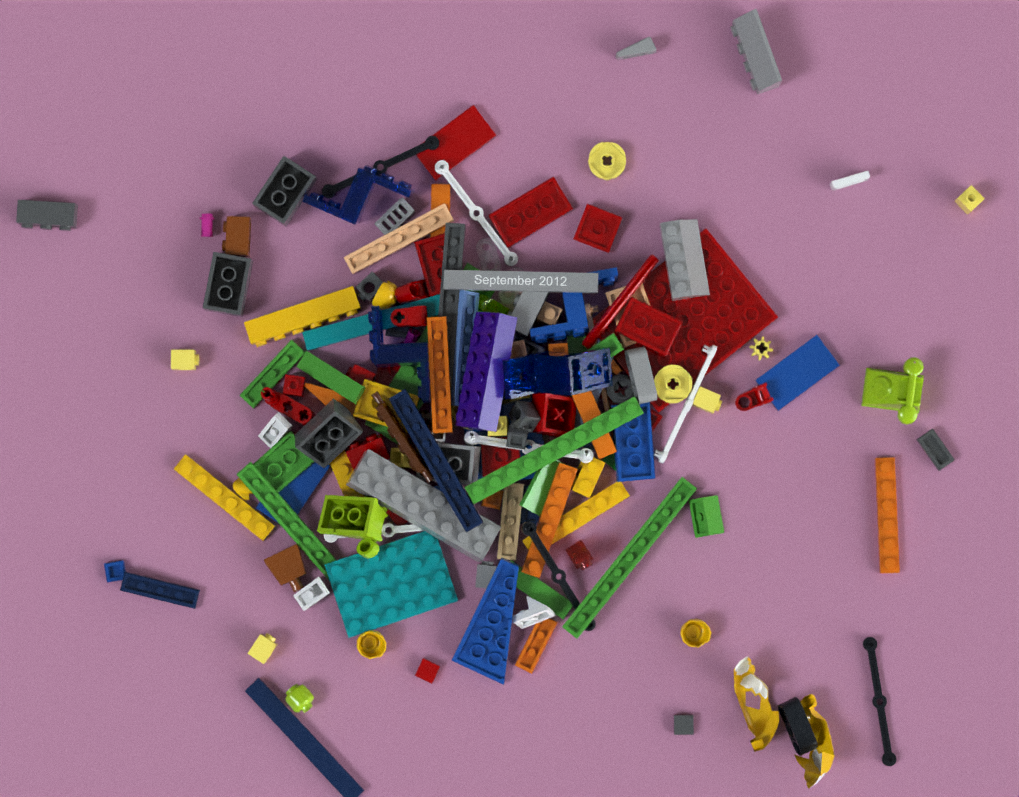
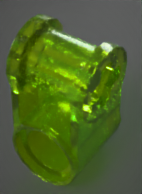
M484 294L479 295V312L507 315L511 311L496 300Z

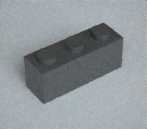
M18 200L16 223L21 225V228L26 229L40 226V229L52 230V227H59L61 231H71V228H76L78 205L64 202Z

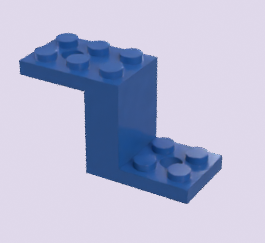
M617 267L587 272L598 273V285H603V287L615 285L614 282H618ZM561 292L566 323L530 329L531 342L540 345L547 343V340L551 339L563 341L566 340L567 336L571 335L574 338L584 337L585 333H588V322L583 294Z

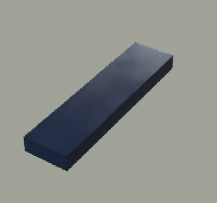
M124 572L120 591L193 609L196 608L200 592L197 589Z

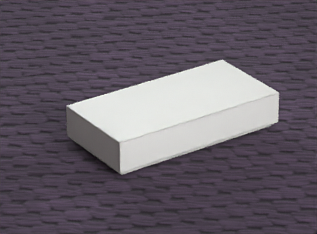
M869 171L831 181V190L834 191L867 181L870 178Z

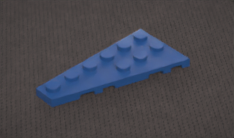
M501 557L452 657V661L504 685L519 565Z

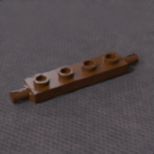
M378 391L373 393L371 396L377 404L378 418L388 426L387 431L389 435L399 443L398 448L410 460L408 463L412 470H416L417 473L420 472L427 483L434 480L435 478L428 470L427 464L388 404L382 399Z

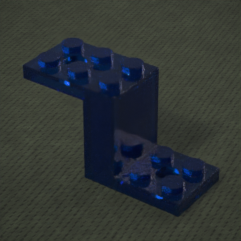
M365 165L358 168L342 207H340L341 203L335 200H324V196L317 192L305 194L302 202L356 225L361 220L376 184L408 198L412 197L415 190L411 188L412 184L405 181L396 182L394 181V176L387 173L380 175L376 173V168Z
M371 306V311H368V321L372 325V331H369V341L373 344V350H370V361L377 368L421 365V367H417V376L421 380V386H418V397L424 403H431L428 343L384 344L382 309L379 306Z
M607 347L581 353L542 351L502 360L505 399H514L535 393L572 396L613 386L610 348ZM522 372V379L520 380L519 375Z

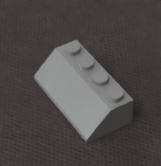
M754 9L734 19L732 22L733 26H730L733 37L738 39L737 49L739 54L744 56L745 62H743L745 71L751 75L752 79L749 80L753 91L756 90L758 95L778 88L782 78L757 9Z
M675 220L660 223L659 227L672 301L710 295L698 220Z

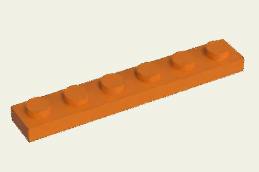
M427 317L433 434L453 433L447 317Z
M895 457L875 458L879 573H900Z
M560 462L558 463L536 526V533L548 552L578 470L575 467ZM531 540L521 572L540 578L545 561Z

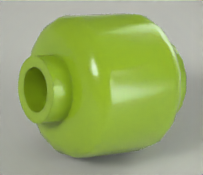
M295 684L286 692L285 701L294 712L303 711L305 713L313 707L311 703L314 700V696L305 685Z

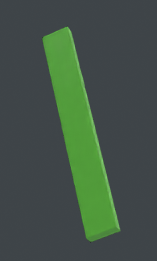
M252 462L248 463L236 475L329 580L324 565L337 559Z

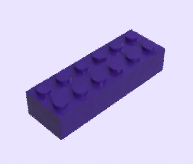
M476 312L455 426L497 432L517 317L502 313Z

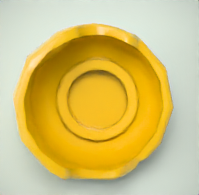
M387 281V283L383 282L374 296L372 305L382 310L391 308L397 301L395 297L397 286L390 281Z
M694 618L686 621L681 626L680 635L686 645L699 648L710 641L711 630L703 620Z
M376 630L365 631L357 638V650L365 658H380L386 651V640Z

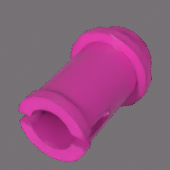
M201 214V237H213V220H215L213 214Z
M410 328L404 341L400 343V349L405 353L412 352L420 332Z

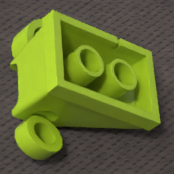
M916 357L907 359L903 364L905 373L866 368L861 406L898 411L897 418L902 424L908 425L913 423L917 419L921 404L924 375H920L924 369L922 361Z
M325 495L317 532L360 539L361 541L356 548L357 553L364 558L370 559L379 552L377 541L381 542L383 540L381 532L384 519L388 517L386 513L388 509L379 505V500L372 497Z

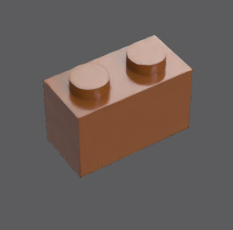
M227 216V221H223V232H226V240L222 241V251H225V254L250 257L252 221L250 217Z

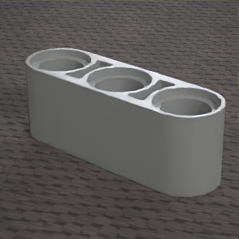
M643 346L625 350L627 368L634 396L638 403L643 404L657 401V391L646 348Z

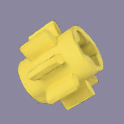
M764 337L759 342L757 339H753L755 345L749 346L754 351L751 356L757 355L758 361L761 360L762 356L768 359L769 355L767 352L773 351L772 348H769L771 341L765 342ZM760 344H763V348H766L762 354L756 349Z

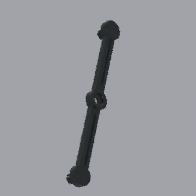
M429 136L424 143L386 161L378 160L374 163L373 167L335 185L327 184L323 186L322 195L328 199L333 198L336 192L376 173L384 174L389 167L427 149L436 150L439 147V140L435 136ZM379 164L384 166L383 170H378Z
M531 521L524 522L521 528L522 532L531 538L552 572V581L560 585L574 610H576L580 603L565 580L566 573L558 569L536 533V524ZM558 573L561 574V578H560V579H557V578H556V575H557ZM594 619L585 631H592L595 628L596 623Z
M867 637L863 641V648L868 653L875 695L872 699V704L877 708L884 750L882 763L886 766H893L896 763V756L891 750L884 708L887 704V699L882 695L875 653L877 641L873 637ZM879 698L883 701L881 705H878L876 702Z

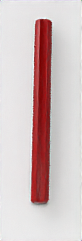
M654 255L649 256L582 341L584 347L590 349L659 262L657 257Z

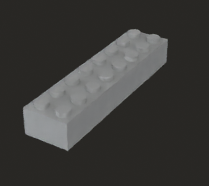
M370 449L364 452L346 483L347 486L362 495L378 499L379 505L477 562L483 561L501 528L480 515L484 523L466 533L443 492Z

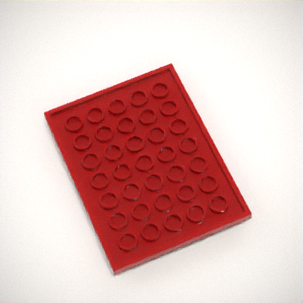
M707 228L700 232L710 295L672 301L665 261L651 271L642 282L650 306L683 321L666 357L645 347L653 379L665 366L678 365L690 374L693 386L707 357V353L702 351L704 345L708 347L712 345L718 346L704 375L706 376L778 318ZM607 306L604 310H602L595 317H593L594 326L597 324V322L601 319V317L605 314V312L608 310L610 306ZM613 319L598 339L602 341L614 333L623 346L620 335L614 332L617 326ZM639 343L627 346L624 350L614 355V359L628 376L625 350L643 347ZM671 379V382L667 383V385L674 390L678 386V382L676 383L674 379ZM658 396L657 401L650 402L658 413L670 404L659 399Z

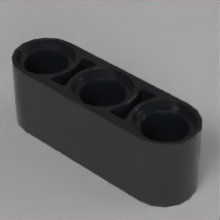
M794 697L779 704L780 716L796 753L802 756L818 748L817 740L799 699Z

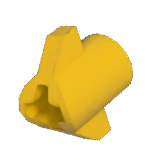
M238 478L233 482V489L236 494L244 500H250L249 494L253 493L242 480Z

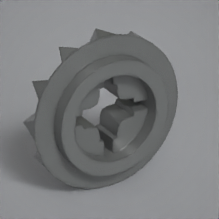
M619 374L613 376L608 381L606 387L607 397L613 403L621 404L634 397L629 376ZM618 384H619L622 388H623V387H625V388L628 387V388L624 391V394H625V395H622L621 392L615 393V392L618 390V388H619V387H618Z

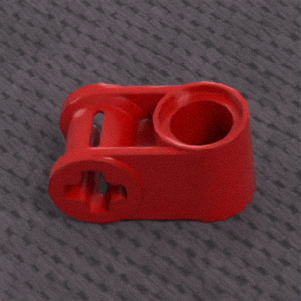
M425 279L397 287L395 289V297L398 302L403 304L430 297L425 288Z
M427 306L395 309L391 313V321L397 327L427 326ZM398 313L405 316L401 323L395 319V317H398Z
M767 382L739 394L735 401L736 407L740 411H747L773 401L774 399L770 396L766 387L768 385ZM741 397L749 399L750 403L748 406L740 404L739 400Z

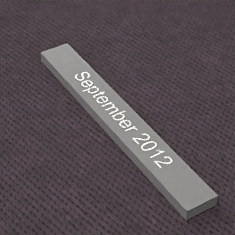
M444 270L443 289L598 293L599 274Z

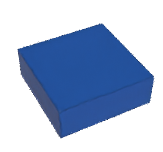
M124 560L104 564L107 583L123 580L124 572H126Z

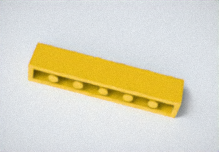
M351 286L246 321L244 325L251 345L261 347L268 344V340L274 339L279 341L286 338V334L292 333L297 335L304 332V328L311 327V329L322 326V322L328 320L329 323L340 320V316L346 314L347 317L358 314V310H361L355 289Z

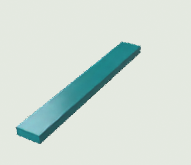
M440 294L302 332L306 349L310 351L397 327L390 318L391 313L395 309L427 306L428 317L438 316ZM398 313V317H395V319L401 323L405 316Z

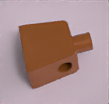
M297 544L264 559L265 564L281 586L289 583L293 592L304 588L299 577L307 573L300 548Z

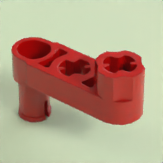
M269 387L262 389L264 393L261 392V397L268 405L303 426L315 416V413L308 407ZM291 403L293 409L291 411L288 409V412H286L285 406Z

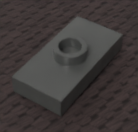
M933 428L916 439L938 471L955 460Z

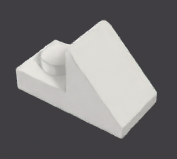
M278 412L258 437L271 449L291 431L292 425Z
M318 577L293 596L303 611L329 595L330 592L320 577Z
M527 596L529 609L521 610L518 614L513 615L512 619L514 624L524 629L552 618L556 614L546 605Z

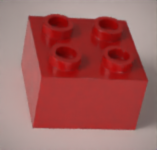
M550 393L532 394V403L536 407L541 420L531 433L559 437L574 429L576 405L572 397Z

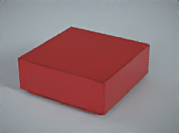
M423 658L415 676L432 684L440 666Z

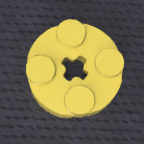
M614 142L598 143L589 154L588 164L590 171L597 178L606 181L619 177L626 165L624 150ZM604 156L612 158L610 166L603 164L604 160L602 158Z
M678 365L665 366L654 378L657 396L666 403H679L686 399L692 390L690 374ZM671 379H674L676 383L678 382V386L674 390L667 385V383L671 382Z

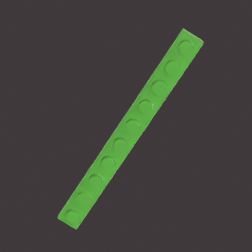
M634 396L464 488L472 503L475 504L644 413Z
M681 477L562 626L563 629L576 639L580 637L697 490L695 486Z

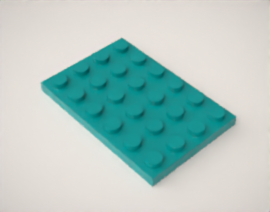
M425 531L379 546V552L373 558L367 559L357 553L324 565L348 638L458 601L439 541L436 537Z

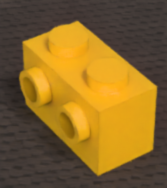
M594 457L589 463L580 462L578 468L581 471L579 476L574 478L572 491L590 498L605 462Z

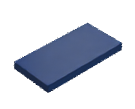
M816 335L755 381L758 385L767 382L768 392L774 399L771 403L779 411L840 365L818 335Z
M650 402L639 404L644 414L613 430V441L617 451L614 453L617 482L655 479Z
M316 462L312 463L279 492L297 515L331 467L329 464L323 468ZM259 502L256 509L276 521L263 504Z

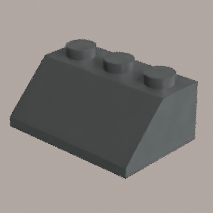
M333 398L295 434V448L325 468L363 433V429L350 411Z

